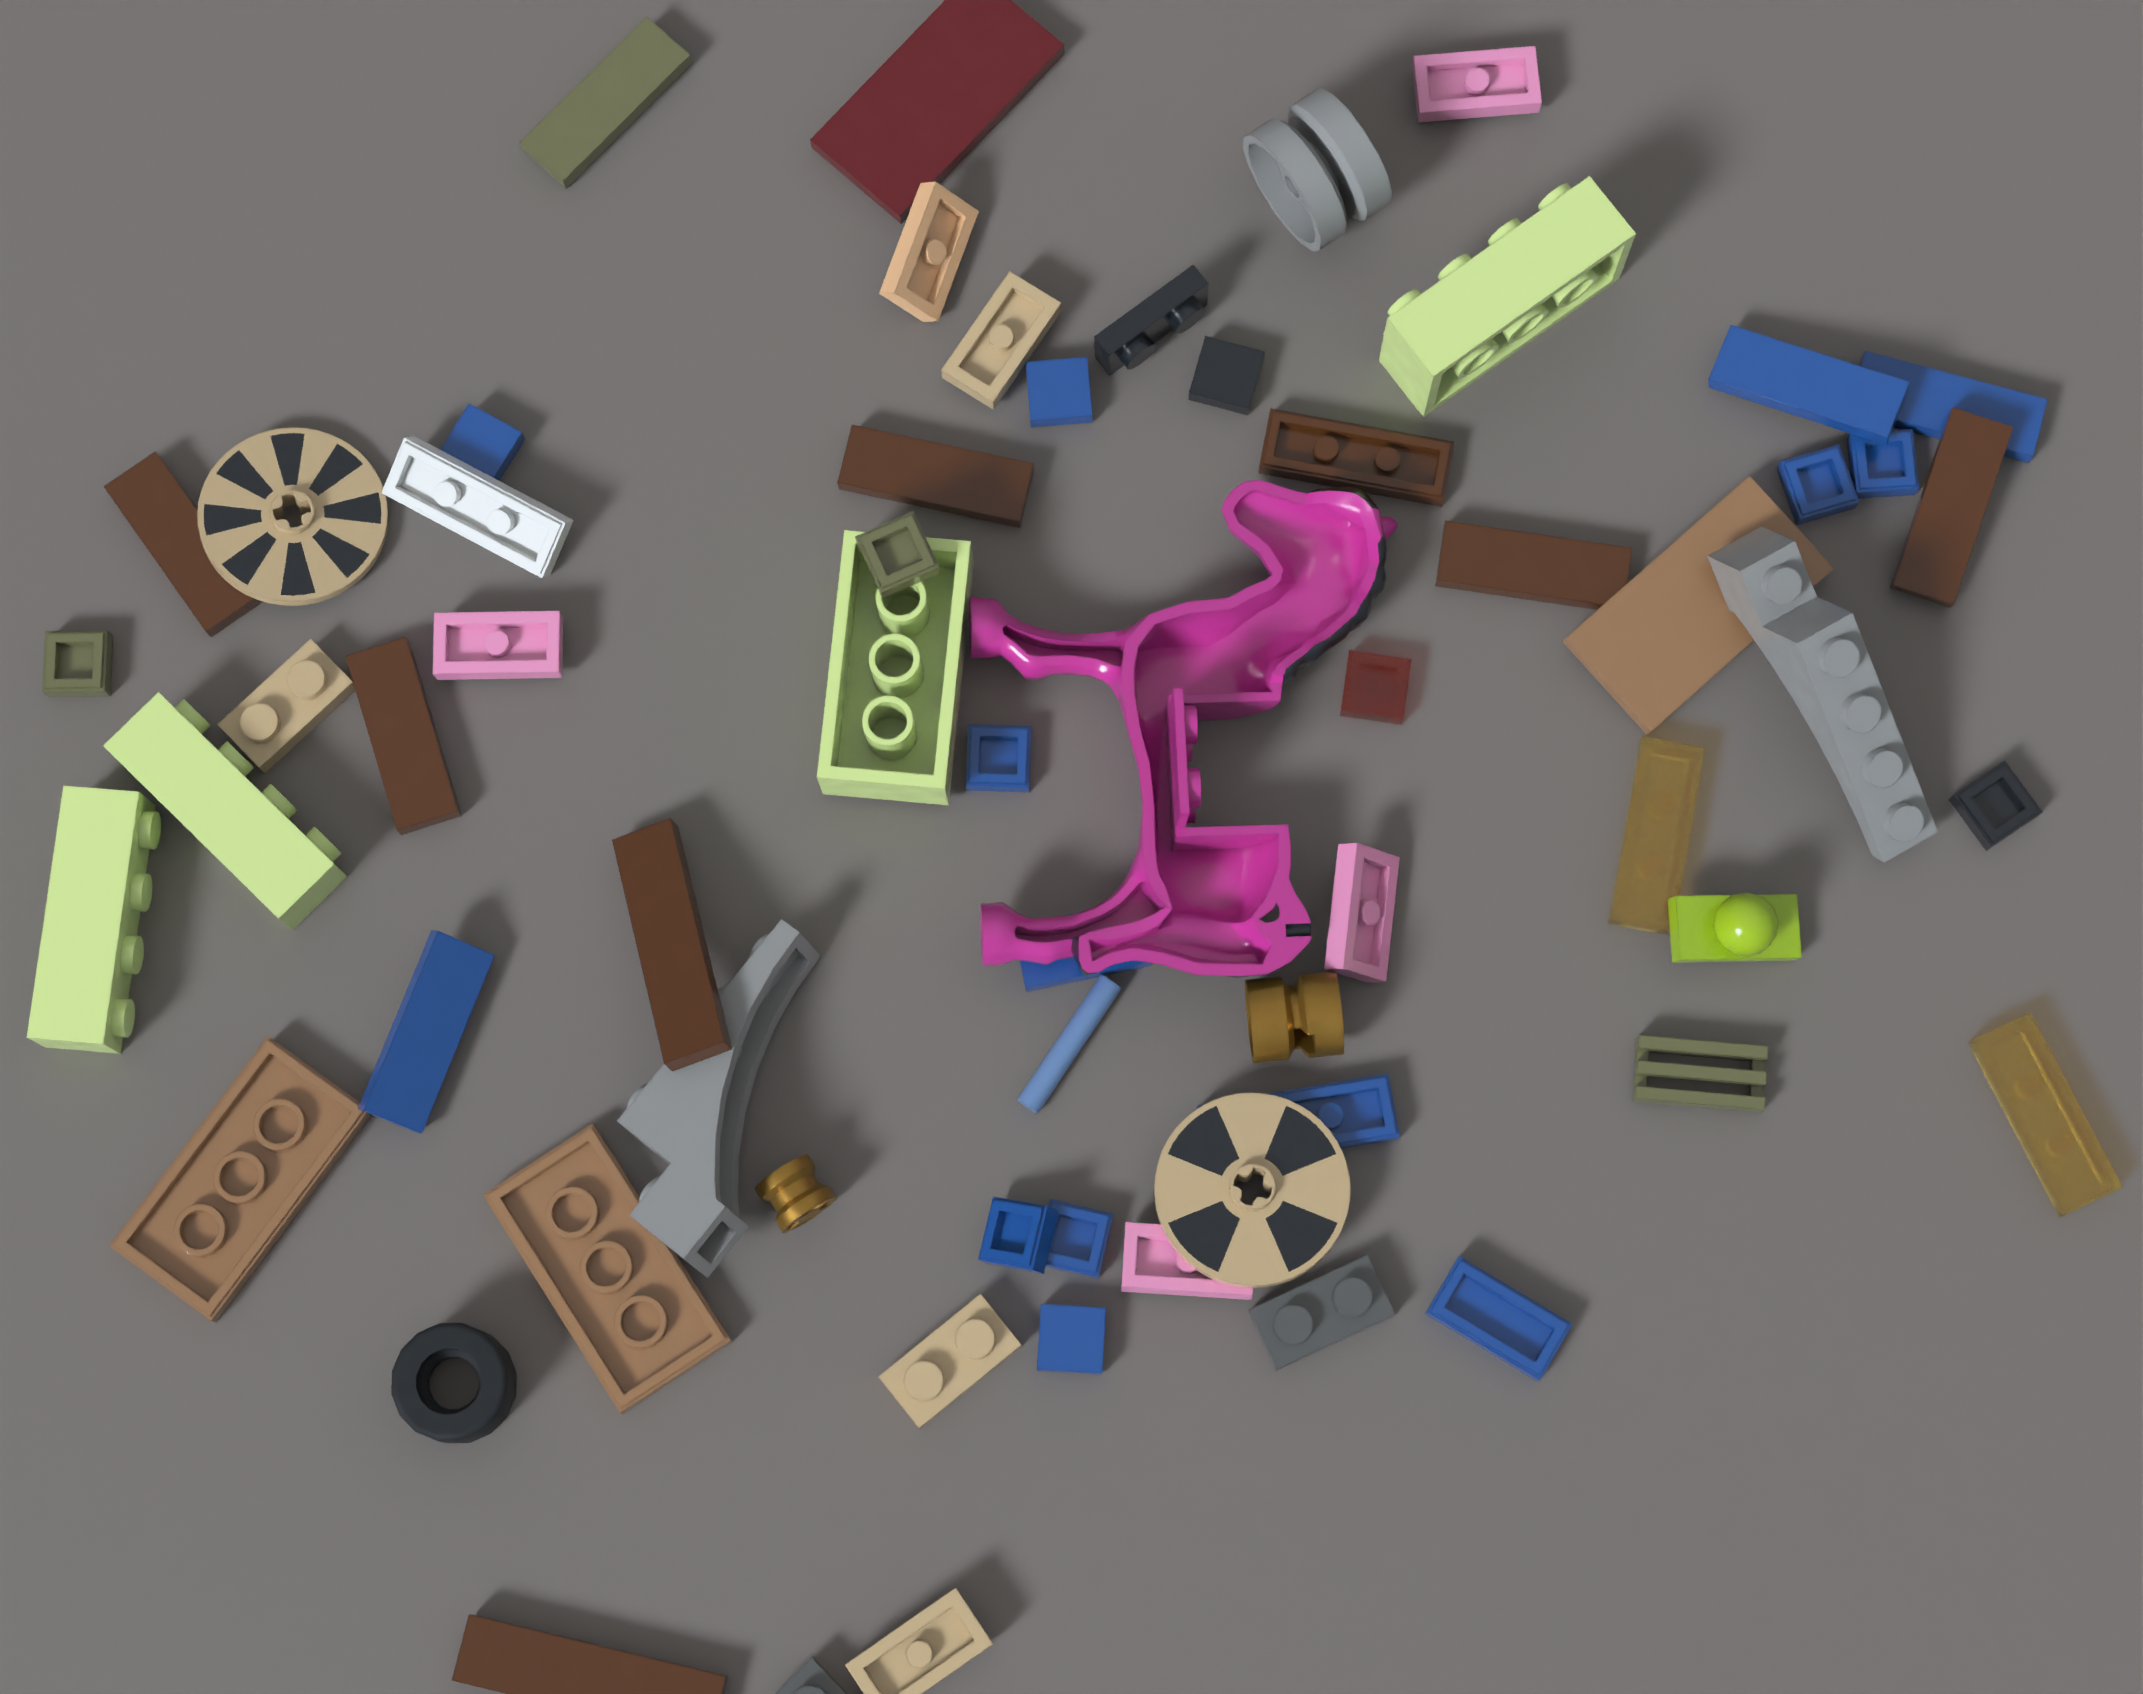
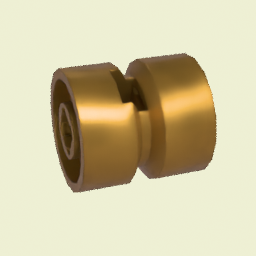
M1335 971L1300 974L1294 985H1287L1281 976L1245 980L1246 1015L1253 1063L1289 1060L1293 1051L1301 1049L1307 1058L1344 1054L1343 1014L1339 983Z

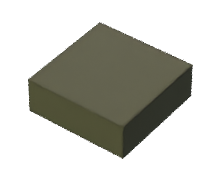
M914 511L855 536L856 543L882 599L940 574V567Z
M108 630L45 631L42 692L48 697L111 696L113 635Z

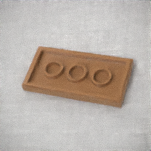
M1750 475L1562 641L1646 735L1652 732L1754 641L1735 613L1729 611L1708 560V555L1753 530L1764 527L1795 540L1813 587L1834 569Z
M267 1036L109 1246L210 1321L217 1323L372 1115L358 1110L360 1104L358 1100Z
M594 1124L589 1125L483 1194L621 1414L626 1413L733 1342L677 1253L629 1216L639 1203L640 1195Z

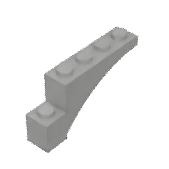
M1759 527L1708 555V560L1729 611L1735 613L1796 703L1841 785L1872 856L1885 863L1938 833L1853 612L1817 597L1795 540L1764 527Z
M782 919L770 933L765 934L755 943L748 961L730 983L718 989L732 1050L673 1072L663 1064L647 1084L642 1085L633 1093L627 1104L626 1111L617 1120L639 1141L670 1164L661 1176L654 1178L646 1185L640 1195L639 1203L629 1216L707 1278L749 1227L740 1219L738 1203L739 1153L746 1109L757 1070L773 1031L794 993L821 957L800 932Z

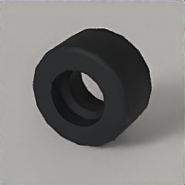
M439 1323L418 1332L401 1349L392 1369L391 1395L400 1417L415 1432L443 1443H471L491 1434L507 1418L516 1398L517 1372L509 1352L492 1335L464 1323ZM450 1358L468 1360L476 1368L479 1376V1389L475 1398L468 1405L459 1409H447L440 1406L433 1399L430 1391V1378L434 1369L441 1362Z

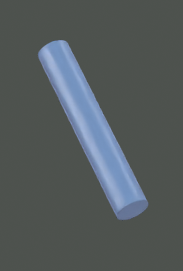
M1103 975L1099 976L1017 1098L1019 1103L1036 1114L1040 1112L1121 991V988L1116 983Z

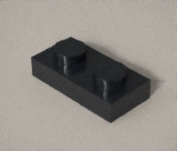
M1194 265L1190 266L1095 335L1094 349L1096 360L1109 376L1123 366L1130 370L1142 364L1155 351V343L1172 330L1177 334L1185 332L1203 317L1206 312L1204 307L1208 302L1209 283Z

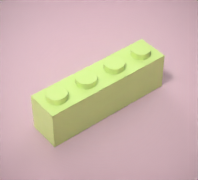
M158 692L103 746L278 919L294 930L348 877L333 863L342 853L315 826L306 835L302 833L289 820L298 810L272 784H269L262 792L258 790L246 778L254 767L228 741L219 749L215 748L202 735L211 725L185 699H182L174 707Z
M63 785L27 1038L43 1047L121 1054L123 1037L128 1038L132 1033L135 1020V1005L133 1000L129 999L132 974L140 972L144 956L143 939L141 936H137L141 911L146 912L149 909L153 889L151 875L146 873L149 849L155 850L157 848L161 835V817L159 812L155 811L156 805L138 791Z

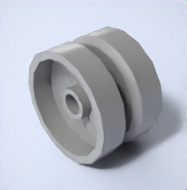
M1323 88L1312 91L1289 106L1288 124L1277 118L1270 119L1243 137V150L1247 164L1259 189L1286 229L1311 251H1319L1344 235L1347 224L1346 216L1356 221H1364L1391 204V185L1378 152L1349 109L1335 95Z

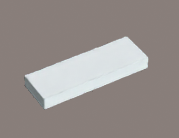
M413 435L404 437L382 490V494L541 578L551 574L574 521Z

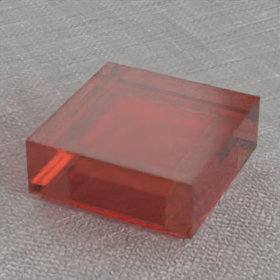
M1349 650L1339 716L1402 725L1412 659Z

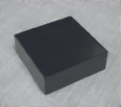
M1205 336L1189 390L1188 400L1248 415L1264 362L1265 351Z
M2003 761L1949 799L1986 851L2043 813L2006 761Z

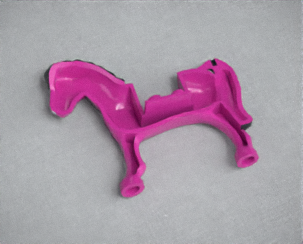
M1262 480L1244 481L1226 497L1221 509L1231 535L1260 558L1270 577L1228 598L1187 601L1148 614L1125 630L1076 634L1040 629L1023 623L1008 614L998 599L969 597L971 658L991 659L1002 657L1012 664L1025 679L1039 680L1051 675L1089 676L1111 687L1119 700L1136 761L1142 800L1138 850L1131 868L1119 888L1109 898L1096 906L1067 916L1028 918L1004 902L980 903L982 965L1002 966L1013 960L1048 965L1060 959L1074 958L1079 971L1086 976L1098 973L1111 965L1132 960L1160 964L1194 975L1241 978L1269 974L1291 962L1309 944L1312 938L1311 921L1306 908L1297 897L1289 880L1291 840L1288 824L1186 827L1187 823H1195L1196 807L1201 805L1200 769L1187 768V762L1192 761V744H1197L1198 721L1235 719L1259 714L1274 708L1281 701L1282 685L1294 678L1299 670L1314 664L1322 655L1345 639L1351 631L1360 627L1367 619L1374 600L1383 591L1386 582L1384 568L1387 552L1386 540L1397 529L1395 519L1381 517L1379 508L1367 493L1360 488L1354 487L1321 488L1309 493H1303ZM1277 903L1280 911L1278 919L1272 922L1260 920L1270 913Z

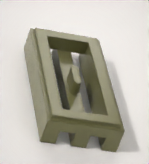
M1638 1035L1635 1042L1632 1102L1762 1113L1765 1110L1766 1097L1763 1096L1767 1079L1765 1061L1768 1059V1046ZM1649 1053L1750 1061V1070L1649 1061ZM1648 1076L1744 1084L1749 1085V1096L1647 1087Z

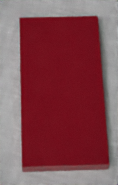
M944 0L810 139L811 147L902 224L909 215L920 183L936 181L940 184L1065 54L1064 44L1011 0Z

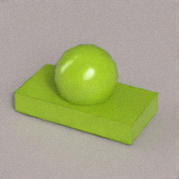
M1742 892L1733 895L1674 896L1668 899L1672 963L1793 961L1802 958L1797 894L1756 895Z

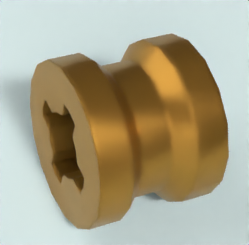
M808 1154L801 1155L779 1167L754 1188L760 1199L771 1203L776 1210L775 1222L783 1234L805 1224L828 1208L837 1199L830 1187L821 1185L814 1176L816 1166Z

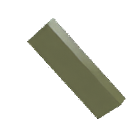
M646 16L519 142L522 150L567 189L692 64L690 54Z

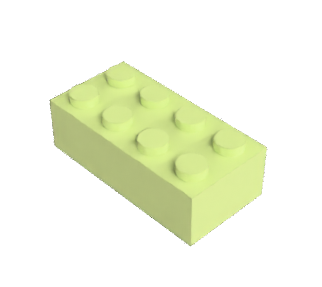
M1590 176L1573 188L1568 183L1558 186L1538 205L1539 212L1523 223L1518 218L1510 220L1488 240L1490 246L1473 258L1467 253L1457 257L1439 273V282L1422 294L1418 289L1407 292L1389 308L1387 312L1389 317L1387 318L1383 333L1379 361L1423 417L1620 279L1636 233Z
M844 530L817 769V780L820 788L825 795L949 805L969 615V597L971 596L974 567L971 541L926 537L940 567V574L882 599L856 543L855 536L864 532Z

